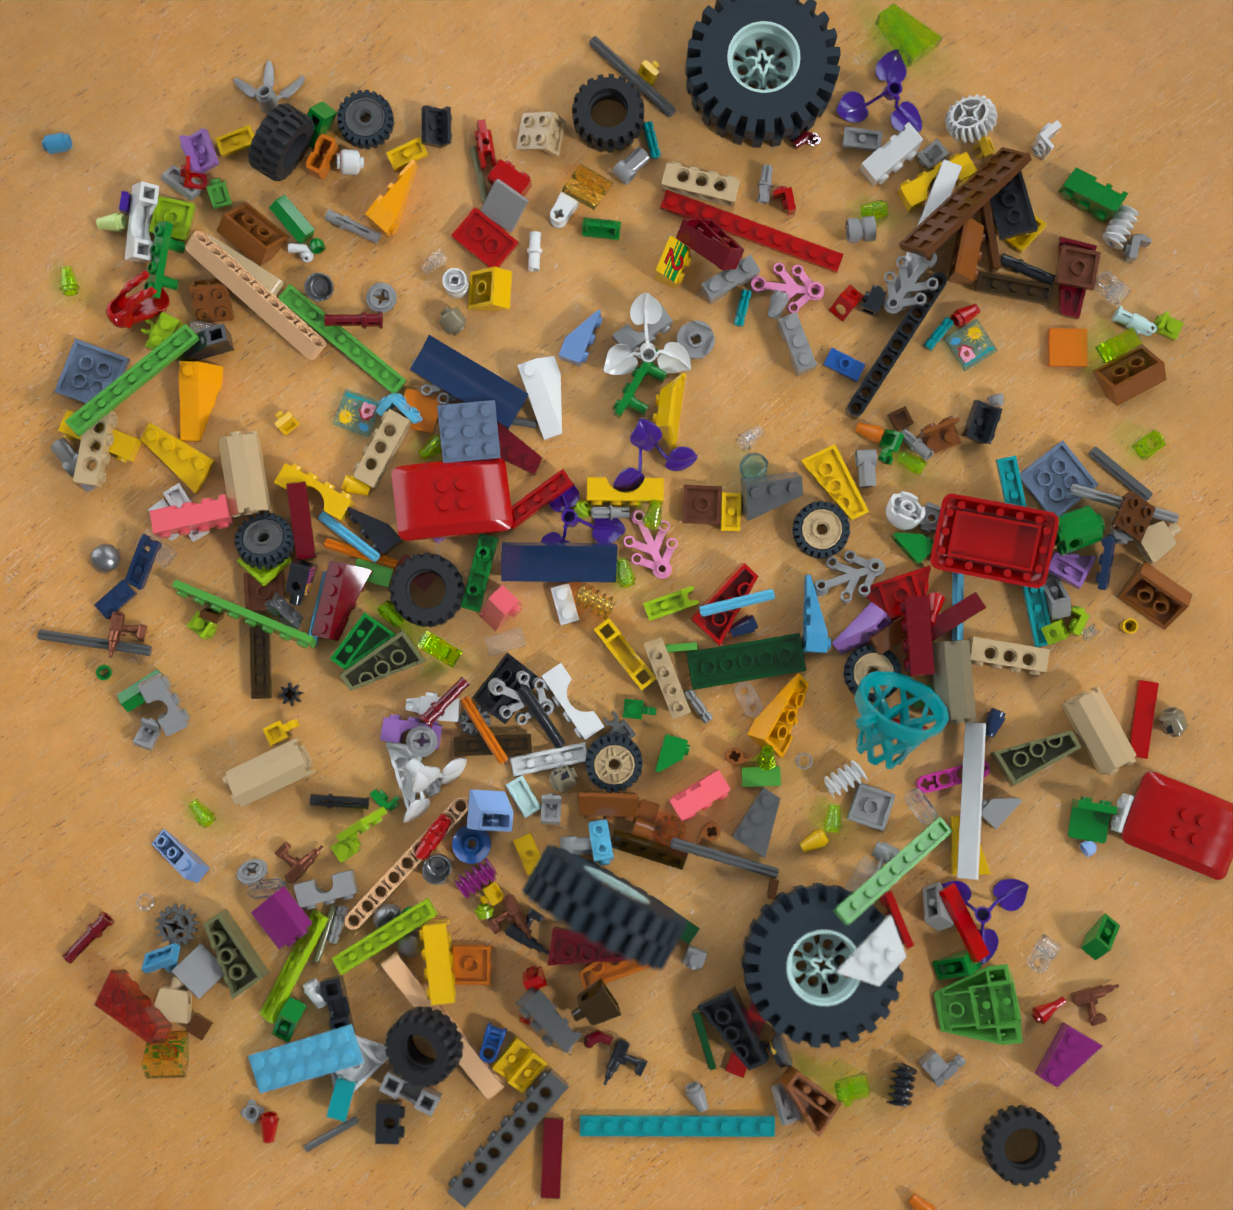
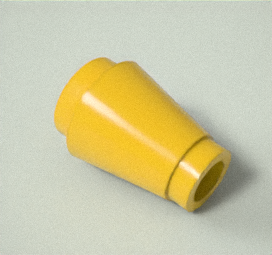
M346 475L341 489L345 490L346 493L368 496L371 486L353 477V475Z
M821 828L813 831L799 844L804 853L824 847L830 841L825 831Z

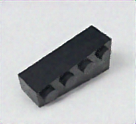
M735 986L697 1005V1008L704 1013L710 1024L717 1029L723 1040L733 1049L732 1051L749 1071L767 1063L770 1057Z

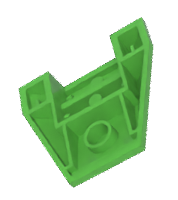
M1008 964L987 966L934 992L941 1032L1001 1045L1023 1042L1022 1020L1017 992Z

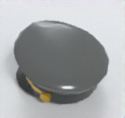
M776 1033L773 1040L769 1042L762 1040L780 1068L792 1066L793 1059L783 1034Z

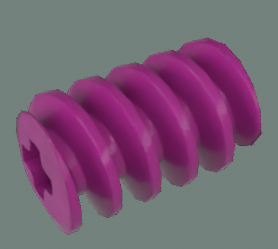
M485 858L486 865L479 862V869L472 866V874L466 870L465 878L462 875H458L459 882L454 880L464 897H470L469 891L475 894L477 892L476 887L482 890V883L486 886L490 885L489 879L493 882L496 881V875L498 876L489 859Z

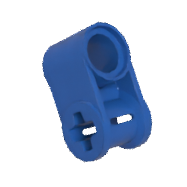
M490 1022L488 1023L480 1050L482 1061L491 1063L496 1059L507 1028L504 1027L502 1029L493 1026ZM484 1049H493L494 1055L492 1057L485 1056Z

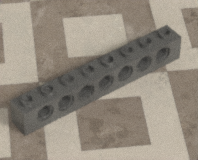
M552 1068L548 1072L545 1070L538 1078L540 1082L535 1087L532 1085L525 1093L527 1097L523 1102L519 1100L512 1108L514 1112L511 1116L506 1115L499 1124L501 1126L497 1132L493 1130L486 1139L488 1140L484 1147L480 1145L474 1152V1159L471 1162L467 1160L462 1166V1173L458 1177L455 1175L449 1181L448 1185L450 1187L447 1193L464 1208H466L568 1089L569 1083ZM543 1087H547L551 1093L545 1096L541 1094L540 1090ZM534 1102L538 1105V1108L530 1110L527 1105ZM521 1117L525 1120V1124L517 1125L515 1119ZM508 1132L512 1135V1139L504 1140L502 1134ZM495 1147L499 1150V1154L492 1155L489 1149ZM480 1162L484 1163L486 1165V1169L479 1170L476 1167V1164ZM471 1178L473 1180V1184L466 1185L463 1179Z

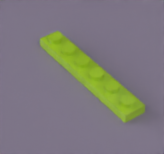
M427 898L332 958L340 975L347 973L433 919L438 913L430 899Z
M312 910L309 916L312 924L306 928L308 932L300 939H297L259 1013L269 1023L275 1024L279 1013L289 998L317 940L326 926L329 918L318 910Z

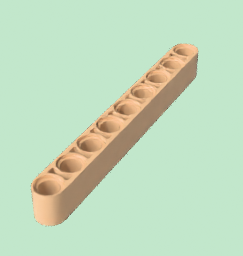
M195 231L185 246L188 253L306 358L315 360L326 346L325 340L207 234L202 231Z
M466 797L456 798L443 811L442 814L450 815L453 818V823L450 825L447 833L468 812L469 800ZM460 800L466 803L464 811H459L456 807V803ZM427 830L345 917L347 928L355 930L363 925L419 865L422 859L416 858L414 854L417 850V845L421 843V839ZM404 858H410L413 861L412 867L407 868L404 866ZM391 872L399 874L398 882H393L390 879ZM379 886L386 889L385 896L378 895L377 888ZM364 901L372 903V910L364 908ZM351 915L358 916L359 924L351 923Z
M398 951L381 963L385 972L414 1008L428 1006L432 1007V1010L438 1009L442 1011L443 1015L447 1014L451 1017L441 1004L431 1005V1000H427L426 988L428 987ZM458 1026L457 1031L461 1032L462 1039L460 1041H463L464 1046L462 1059L459 1061V1064L487 1099H491L505 1087L504 1083L491 1066L481 1060L479 1051Z

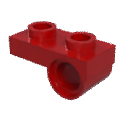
M531 966L526 969V972H523L522 983L525 989L529 990L531 987L540 989L547 986L542 966Z

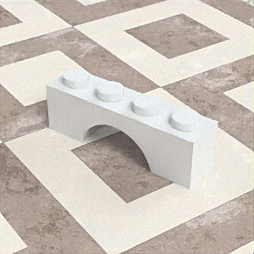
M142 181L132 185L125 260L144 264L152 260L150 250L153 241L150 239L149 226L152 213L158 203L159 186Z
M561 663L542 675L546 690L551 689L555 696L552 699L558 707L562 705L565 710L563 715L569 723L573 721L576 726L574 731L579 738L584 737L586 740L604 727L594 711L582 712L570 704L567 697V688L572 678Z

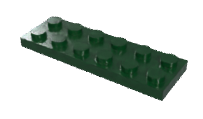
M800 633L686 652L692 690L807 671Z

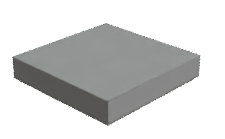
M497 179L480 211L511 233L514 231L529 200Z
M858 783L846 819L884 832L896 795Z
M199 944L171 971L198 1000L224 976L217 959L202 944Z

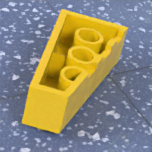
M450 918L428 921L422 926L423 929H420V940L424 941L425 949H422V959L427 964V968L424 969L425 981L428 980L429 988H426L427 1000H431V1005L455 1003L456 1001L455 976L451 970L453 968L452 952H449L452 941L450 933H447Z

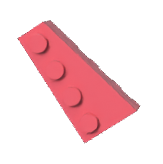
M223 494L218 496V500L205 498L202 499L200 504L187 502L183 503L181 508L169 506L151 510L153 534L160 539L171 537V534L188 535L190 531L195 530L207 532L210 531V528L217 527V529L229 528V525L233 524V518L230 516L228 498Z

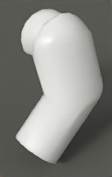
M288 244V252L298 253L303 262L309 263L313 260V253L306 244Z

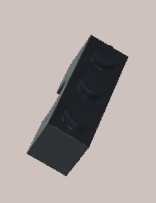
M343 975L323 979L320 985L324 1002L327 1001L330 1011V1030L352 1024L355 1033Z

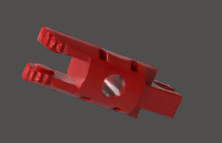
M485 119L478 120V131H474L480 166L481 169H485L486 160L484 156H490L491 165L494 168L497 161L491 129L487 130Z
M441 814L431 824L414 854L416 858L425 860L433 850H436L452 823L449 817Z

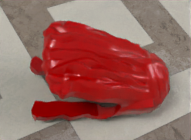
M146 270L135 276L132 280H129L118 296L108 303L106 315L114 326L129 329L133 324L150 320L163 311H167L166 308L170 304V299L163 287L161 288L160 298L149 299L157 293V290L153 287L141 290L125 298L126 293L149 277V273Z

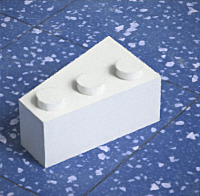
M909 122L904 125L905 128L897 136L894 134L887 144L882 148L879 147L861 163L859 170L872 186L877 183L882 184L888 179L889 173L892 171L896 173L903 167L902 163L907 159L911 161L917 156V150L923 138Z

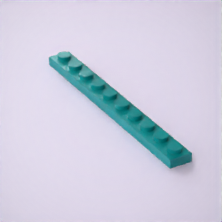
M1016 455L995 460L1004 503L1027 507ZM1022 586L1034 647L1046 646L1048 643L1041 628L1051 624L1044 588L1043 586L1040 588Z
M580 1115V1136L775 1137V1116Z

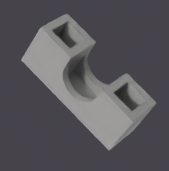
M749 255L739 262L736 270L722 271L701 284V291L711 305L725 297L736 286L741 284L743 286L752 281L754 277L759 276L760 269L753 257Z
M662 305L660 320L655 324H648L649 343H652L656 339L655 336L659 333L665 334L671 329L673 320ZM629 324L613 334V340L616 344L629 346L631 353L639 352V347L646 343L645 332H636Z
M797 312L779 318L777 326L783 341H786L791 355L790 360L796 376L815 370L817 364Z
M159 672L140 682L138 688L147 704L160 700L167 705L168 710L159 715L157 721L168 737L187 727L190 715L186 709H182L179 703L181 701L176 692L173 693L170 689L171 683L168 677H163L162 673Z
M351 869L331 875L333 887L330 891H322L318 887L316 879L295 884L294 889L298 905L308 910L317 907V903L324 902V905L335 903L336 898L342 897L343 900L354 898V894L359 892L354 870Z
M390 1067L379 1091L395 1099L397 1097L404 1098L414 1104L415 1109L432 1116L443 1093L431 1087H421L420 1084L418 1086L411 1085L410 1081L405 1082L402 1080V1076L397 1075L394 1072L395 1069Z

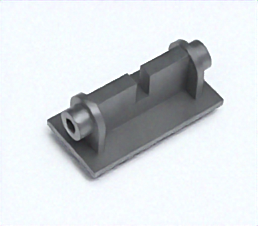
M276 592L272 601L269 599L264 604L266 609L275 617L279 614L282 615L278 619L282 624L298 630L304 617Z

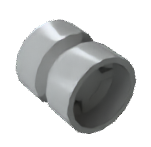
M874 216L862 217L861 221L858 218H847V242L857 243L861 238L864 242L875 241L876 222Z

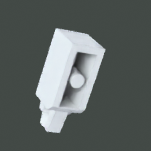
M426 692V696H421V698H408L406 700V710L423 715L431 707L430 704L437 702L441 697H437V693ZM455 699L444 710V715L440 716L437 720L459 722L461 699Z

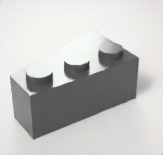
M797 472L740 478L742 514L747 521L803 496L802 476Z
M762 787L731 834L732 837L764 858L769 846L780 798Z
M531 987L516 1002V1005L520 1008L518 1010L520 1015L525 1019L528 1018L531 1022L529 1024L536 1033L539 1032L542 1036L541 1041L548 1048L551 1046L566 1053L582 1036L578 1031L575 1032L567 1025L569 1021L566 1017L562 1018L555 1010L556 1006L540 989Z

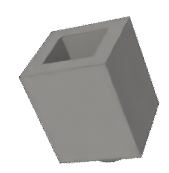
M932 1047L918 1060L921 1066L935 1080L949 1067Z

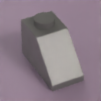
M1054 575L1048 576L1043 588L1051 619L1056 620L1071 616V598L1058 577Z
M1017 797L983 799L981 818L989 826L997 829L1022 800Z
M939 882L923 887L925 923L937 931L955 926L939 894V891L943 889Z

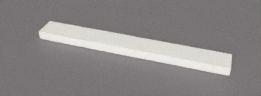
M945 159L943 160L918 225L951 195L962 166ZM906 252L905 257L908 260L907 274L909 279L922 262V256ZM899 272L894 282L896 294L901 289ZM912 292L907 293L904 298H910ZM892 301L890 306H896L897 302Z
M965 722L957 878L978 880L986 723Z

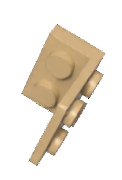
M554 112L523 113L516 149L519 151L543 150L552 157H559L566 120Z

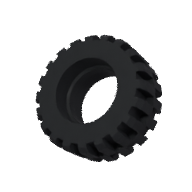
M603 74L597 75L596 80L593 78L587 80V85L582 84L579 88V93L575 94L574 103L572 104L574 129L579 134L581 141H586L587 146L591 149L595 146L597 151L603 152V149H608V153L614 152L615 148L621 151L624 149V145L630 146L633 143V139L638 138L640 135V129L643 128L644 102L643 98L640 97V91L634 89V84L631 81L626 83L625 78L622 76L614 78V74H609V77H603ZM614 100L626 109V118L617 126L602 127L591 119V109L600 101Z
M288 103L275 106L267 114L266 118L262 120L261 125L255 132V136L252 138L251 146L248 150V161L251 167L273 181H282L288 175L290 176L293 170L297 168L299 162L302 161L311 143L312 135L314 134L312 119Z
M431 553L413 555L414 557L405 559L401 566L398 565L396 573L392 575V584L389 585L391 602L394 604L397 613L412 624L421 627L443 625L446 621L452 619L461 608L465 590L463 578L457 568L442 556ZM430 572L437 574L445 584V596L433 608L419 607L411 599V582L421 573Z
M421 1006L415 1007L404 1013L388 1030L387 1038L385 1039V1047H387L385 1049L386 1057H389L388 1063L390 1067L393 1066L394 1072L397 1075H401L402 1080L405 1082L410 1081L411 1085L415 1086L420 1084L421 1087L435 1086L443 1082L459 1064L463 1055L462 1050L464 1049L463 1041H460L462 1035L460 1031H457L458 1026L456 1023H452L451 1017L447 1014L443 1015L442 1011L438 1009L432 1010V1007L428 1006L424 1008ZM413 1035H419L428 1040L435 1050L436 1058L423 1055L416 1048Z
M1014 1105L1007 1106L1008 1110L1006 1111L1001 1108L997 1111L999 1115L996 1117L992 1115L989 1118L991 1121L990 1125L985 1124L983 1129L986 1133L981 1138L984 1144L982 1151L986 1156L987 1163L1001 1179L1006 1182L1009 1181L1015 1186H1018L1020 1183L1023 1187H1029L1030 1182L1037 1185L1041 1183L1040 1179L1044 1178L1047 1180L1050 1177L1048 1173L1051 1170L1055 1172L1057 1168L1055 1162H1060L1061 1159L1058 1151L1062 1150V1145L1058 1141L1060 1136L1054 1129V1125L1042 1113H1039L1032 1107L1027 1108L1025 1105H1018L1016 1108ZM1019 1129H1031L1035 1132L1038 1139L1035 1153L1029 1159L1022 1162L1009 1160L1004 1151L1005 1142L1009 1135Z

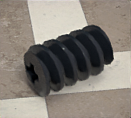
M893 1063L898 1066V1069H892V1072L897 1074V1076L890 1077L895 1084L889 1085L894 1092H890L888 1095L893 1099L886 1102L899 1107L910 1106L912 1101L908 1098H912L913 1093L909 1090H913L915 1087L912 1082L916 1081L913 1075L917 1073V1070L907 1064Z

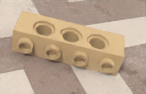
M678 162L666 163L661 190L666 191L667 189L684 196L734 208L740 180L731 175L724 177L715 171L704 172L700 171L698 167L690 166L688 168ZM685 176L688 180L680 182L677 178ZM698 180H703L706 183V185L700 187L696 184V182ZM722 185L724 190L717 191L714 186Z
M391 409L388 412L385 411L380 420L382 424L379 429L376 428L374 430L370 446L367 445L362 453L364 457L361 462L358 461L353 469V472H355L353 477L373 488H377L412 424L408 418ZM389 426H393L395 429L392 436H388L386 433ZM383 442L386 447L385 451L379 453L377 446ZM374 459L376 461V467L373 470H370L368 467V463L370 460Z
M111 411L82 435L73 482L102 488V484L106 481L105 468L110 461L109 448L114 441L113 427L117 425L116 412ZM100 424H103V431L98 433L97 427ZM100 443V449L94 452V445ZM96 462V468L90 471V464Z
M662 637L644 643L645 650L672 718L675 719L690 713V708Z
M979 637L969 638L972 665L983 666V663L991 664L990 668L1002 669V666L1010 667L1009 671L1020 673L1021 669L1028 670V674L1040 676V673L1047 672L1050 649ZM987 648L991 649L993 653L990 659L986 658L984 654ZM1006 651L1011 654L1009 662L1005 661L1003 657ZM1024 655H1028L1030 657V663L1028 665H1025L1023 663Z

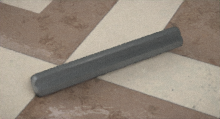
M1095 446L1090 450V457L1145 501L1151 498L1153 493L1098 447Z

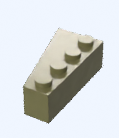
M403 629L350 668L343 671L339 676L349 690L352 691L424 663L426 659Z
M1071 730L991 753L1010 787L1080 749L1082 746Z
M227 908L204 923L211 946L215 949L217 962L223 970L225 983L229 986L231 999H234L270 973Z

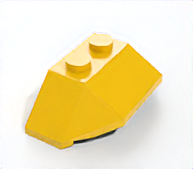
M682 373L663 387L660 395L656 394L655 406H658V413L653 414L652 423L661 429L662 440L671 451L676 449L686 379L685 373Z

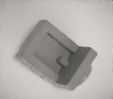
M935 139L917 155L920 157L918 161L924 168L932 169L950 153L939 139Z
M1143 234L1133 235L1128 240V244L1124 246V262L1132 263L1135 261L1139 246H1149L1152 239L1147 238Z
M142 718L141 727L133 740V745L152 751L161 734L160 724L154 719Z
M554 793L542 795L541 824L560 825L561 796Z

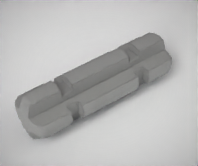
M689 689L684 693L685 698L690 701V705L701 716V720L704 723H708L712 720L713 716L710 712L706 711L707 708L699 697L695 696L694 690Z
M342 905L337 907V915L334 917L330 929L331 933L327 939L328 942L333 944L338 942L339 934L345 921L344 916L348 912L347 907Z
M960 1054L953 1058V1062L950 1061L948 1063L949 1067L936 1080L932 1077L933 1082L938 1087L945 1083V1079L948 1080L958 1071L959 1066L962 1067L966 1064L965 1059Z

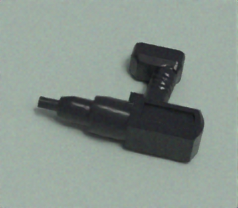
M530 908L526 917L529 929L533 920L540 922L545 917ZM510 924L507 927L505 935L530 949H535L548 955L549 951L544 949L545 947L538 943L534 937L529 939L527 934L522 932L521 928L514 924Z
M618 1038L610 1055L611 1057L606 1067L604 1085L612 1078L620 1064L625 1066L627 1062L636 1065L634 1071L640 1077L645 1069L647 1060L626 1054L630 1044L624 1038Z

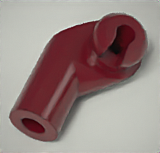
M803 132L791 143L797 150L804 144L818 145L821 138L816 133Z
M595 1030L585 1036L583 1044L586 1048H592L593 1045L599 1042L610 1046L613 1037Z

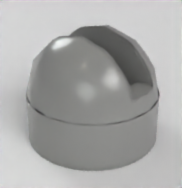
M1003 393L988 397L992 407H997V404L1001 407L1004 404Z

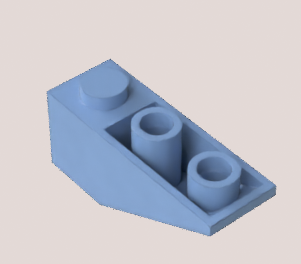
M597 310L565 337L559 352V359L579 367L582 362L586 363L589 352H587L588 346L593 345L596 338L594 331L596 327L600 328L603 320L601 310Z
M165 829L161 831L152 843L184 879L198 883L210 869L197 854Z

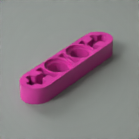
M984 761L983 778L990 773V766L986 761ZM963 764L918 777L916 780L917 789L921 792L929 793L962 784V780L958 778L957 772L963 768ZM943 773L949 777V781L944 785L938 779ZM932 776H934L937 787H934L935 784L927 785L928 789L920 786L923 783V779L932 781Z

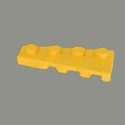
M149 422L140 439L195 494H198L216 460Z
M835 444L800 461L851 521L869 512Z

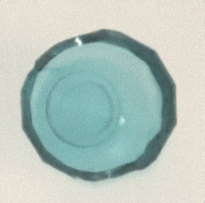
M756 452L748 453L740 460L739 473L743 478L764 476L767 474L768 460L764 455Z

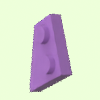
M1055 552L1051 557L1048 572L1079 589L1088 575L1096 556H1079V554L1060 556L1058 552Z

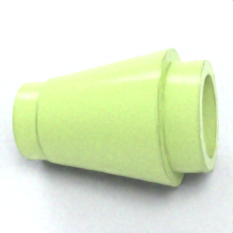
M119 212L97 218L96 221L99 230L121 232L127 228L126 216Z

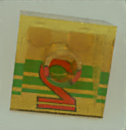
M149 1032L142 1061V1068L146 1079L186 1078L189 1062L188 1032Z

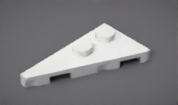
M386 741L391 763L403 794L405 806L408 809L416 800L417 792H414L412 789L413 776L407 771L406 765L413 758H418L421 762L422 757L412 754L407 744Z

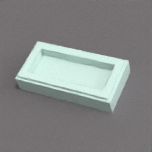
M523 775L506 784L525 818L542 808Z

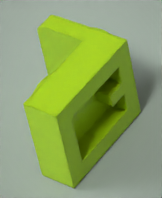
M1165 311L1163 314L1158 315L1154 321V324L1157 326L1155 333L1175 341L1184 323L1170 317V313Z
M1076 605L1071 607V614L1075 615L1076 618H1072L1068 626L1070 628L1069 634L1074 637L1081 635L1090 616L1085 613V609Z
M197 611L187 627L198 634L201 639L207 640L212 638L217 631L215 628L218 624L200 618V611Z
M1062 618L1041 628L1048 645L1067 639L1070 636Z
M357 837L350 841L346 838L331 846V849L340 863L361 851L359 847L361 843Z

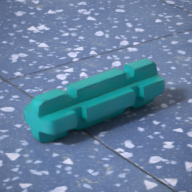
M653 122L643 123V129L650 150V156L652 159L660 158L661 152L658 148L656 133L653 131Z
M743 289L741 291V299H739L736 311L737 316H735L734 320L735 326H744V317H746L749 305L748 300L751 297V291Z
M946 317L924 343V347L931 351L954 322Z

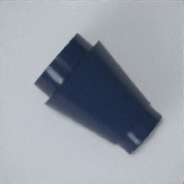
M747 614L732 624L730 632L735 637L755 632L759 627L753 614L749 616Z
M991 708L990 712H987V736L994 738L1006 719L1004 718L1005 712L995 708Z

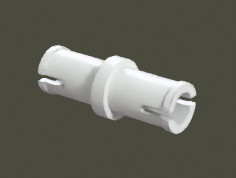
M531 231L529 232V248L527 249V254L529 255L528 270L538 272L540 271V255L542 254V249L540 248L541 233Z

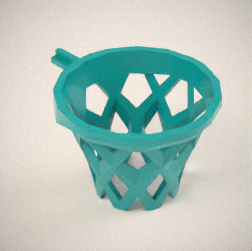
M886 671L872 672L861 680L856 690L854 700L858 712L861 714V717L855 720L857 723L856 727L859 729L856 741L857 751L860 755L867 751L868 762L875 766L884 760L886 769H893L897 765L900 766L917 746L928 738L941 733L949 720L947 707L940 697L923 683L906 675ZM879 685L888 687L882 692ZM871 687L876 697L873 705L867 700ZM893 687H897L900 689L901 703L889 708L885 696ZM906 691L915 696L907 700ZM920 700L925 702L922 717L910 719L908 707ZM929 708L934 715L927 716ZM900 714V724L891 721ZM936 721L931 729H922L923 725ZM897 739V743L894 745L892 741ZM881 744L883 753L875 757L874 747ZM900 754L897 758L893 760V756Z

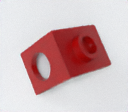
M186 156L185 165H181L180 177H183V187L207 190V174L190 172V156ZM200 178L202 183L195 184L191 179Z
M849 285L838 296L829 311L843 322L853 308L863 299L864 295L852 285ZM836 306H844L846 312L844 314H840L837 311Z

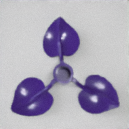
M899 49L885 54L876 65L875 72L877 78L881 81H886L887 84L881 94L865 103L864 96L861 93L851 91L841 98L836 108L837 114L843 120L850 123H859L868 117L866 106H869L881 97H885L887 100H895L894 107L896 110L891 114L890 120L896 131L902 132L905 128L904 125L908 122L918 133L922 131L921 117L915 105L904 101L898 106L900 100L898 95L902 92L901 82L905 79L907 73Z
M639 418L637 426L630 435L631 444L638 447L639 450L638 469L630 467L623 470L616 477L613 488L621 491H631L641 486L645 478L644 474L640 473L642 471V450L650 451L655 446L662 456L667 459L665 467L671 471H681L690 467L697 460L698 455L689 447H678L672 450L669 456L666 455L657 443L662 438L661 429L654 423Z
M574 485L549 503L554 511H563L561 515L564 522L562 537L556 532H550L544 535L540 543H570L565 540L567 528L575 527L578 522L594 528L592 535L598 543H613L625 533L626 529L618 518H613L612 520L608 518H595V525L579 518L574 510L569 509V507L576 505L580 497L579 491Z
M1004 879L999 881L993 888V893L998 899L990 907L982 905L977 908L968 903L971 898V890L966 883L955 880L941 884L944 889L948 885L955 883L966 906L974 911L976 920L981 923V930L978 929L990 953L980 960L981 964H985L993 957L999 943L998 936L993 929L984 930L985 923L991 918L990 911L999 902L1001 907L1007 911L1018 910L1024 904L1029 888L1028 884L1021 880Z

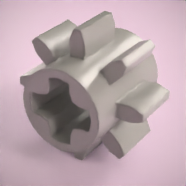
M437 778L423 790V793L427 794L428 798L441 792L439 787L443 785L441 779Z

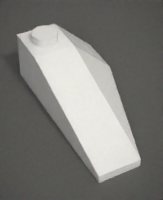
M555 357L537 358L519 364L518 369L544 440L562 434L561 374Z

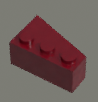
M684 218L676 236L677 240L723 271L736 270L745 250L713 219Z

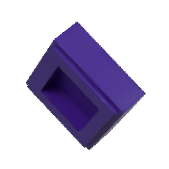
M121 191L119 210L124 215H129L131 194L127 191Z

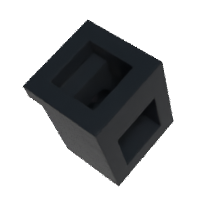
M873 285L870 292L866 291L862 300L865 303H861L858 311L876 317L887 292L883 291L882 287Z

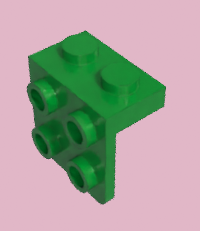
M1081 796L1080 800L1073 799L1067 835L1071 838L1105 843L1110 815L1117 814V807L1111 806L1112 802L1105 800L1094 803L1092 802L1093 798Z

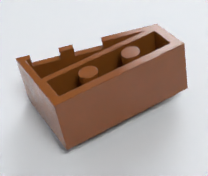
M789 1066L780 1078L779 1083L809 1129L820 1137L842 1104L801 1072Z

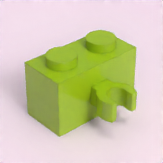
M163 312L156 325L151 320H146L145 322L150 324L151 328L149 330L141 329L144 334L150 335L145 346L152 351L184 324Z

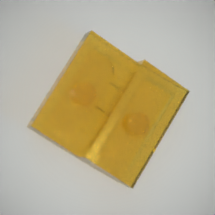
M580 164L573 172L572 177L563 186L561 192L595 210L612 187L613 182Z

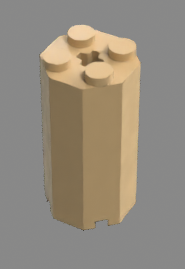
M241 431L229 433L230 436L219 437L218 442L230 516L240 518L250 517L257 513L263 515V512H271L258 432L251 431L241 434Z
M1099 687L1090 688L1092 692L1087 693L1085 690L1068 699L1061 706L1097 772L1103 775H1112L1119 771L1118 767L1133 764L1136 761L1134 758L1136 753Z
M295 738L226 771L223 781L226 787H230L233 793L231 798L234 804H240L241 807L247 806L315 773L314 769L310 770L313 762L306 747L298 744L301 740Z

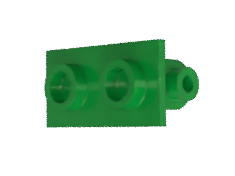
M584 217L582 236L619 240L621 221Z

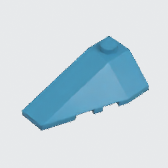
M806 575L804 579L803 652L827 653V649L831 648V638H828V632L811 575Z

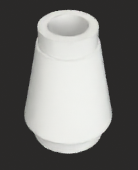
M314 978L303 985L305 989L303 992L320 1009L327 1005V1001L324 1002L320 985L321 981Z

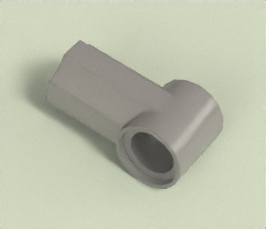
M637 147L625 160L619 161L611 172L624 185H627L650 160V157L643 148Z
M876 449L856 450L855 462L856 467H858L859 487H875Z
M560 837V848L577 855L593 854L590 837Z

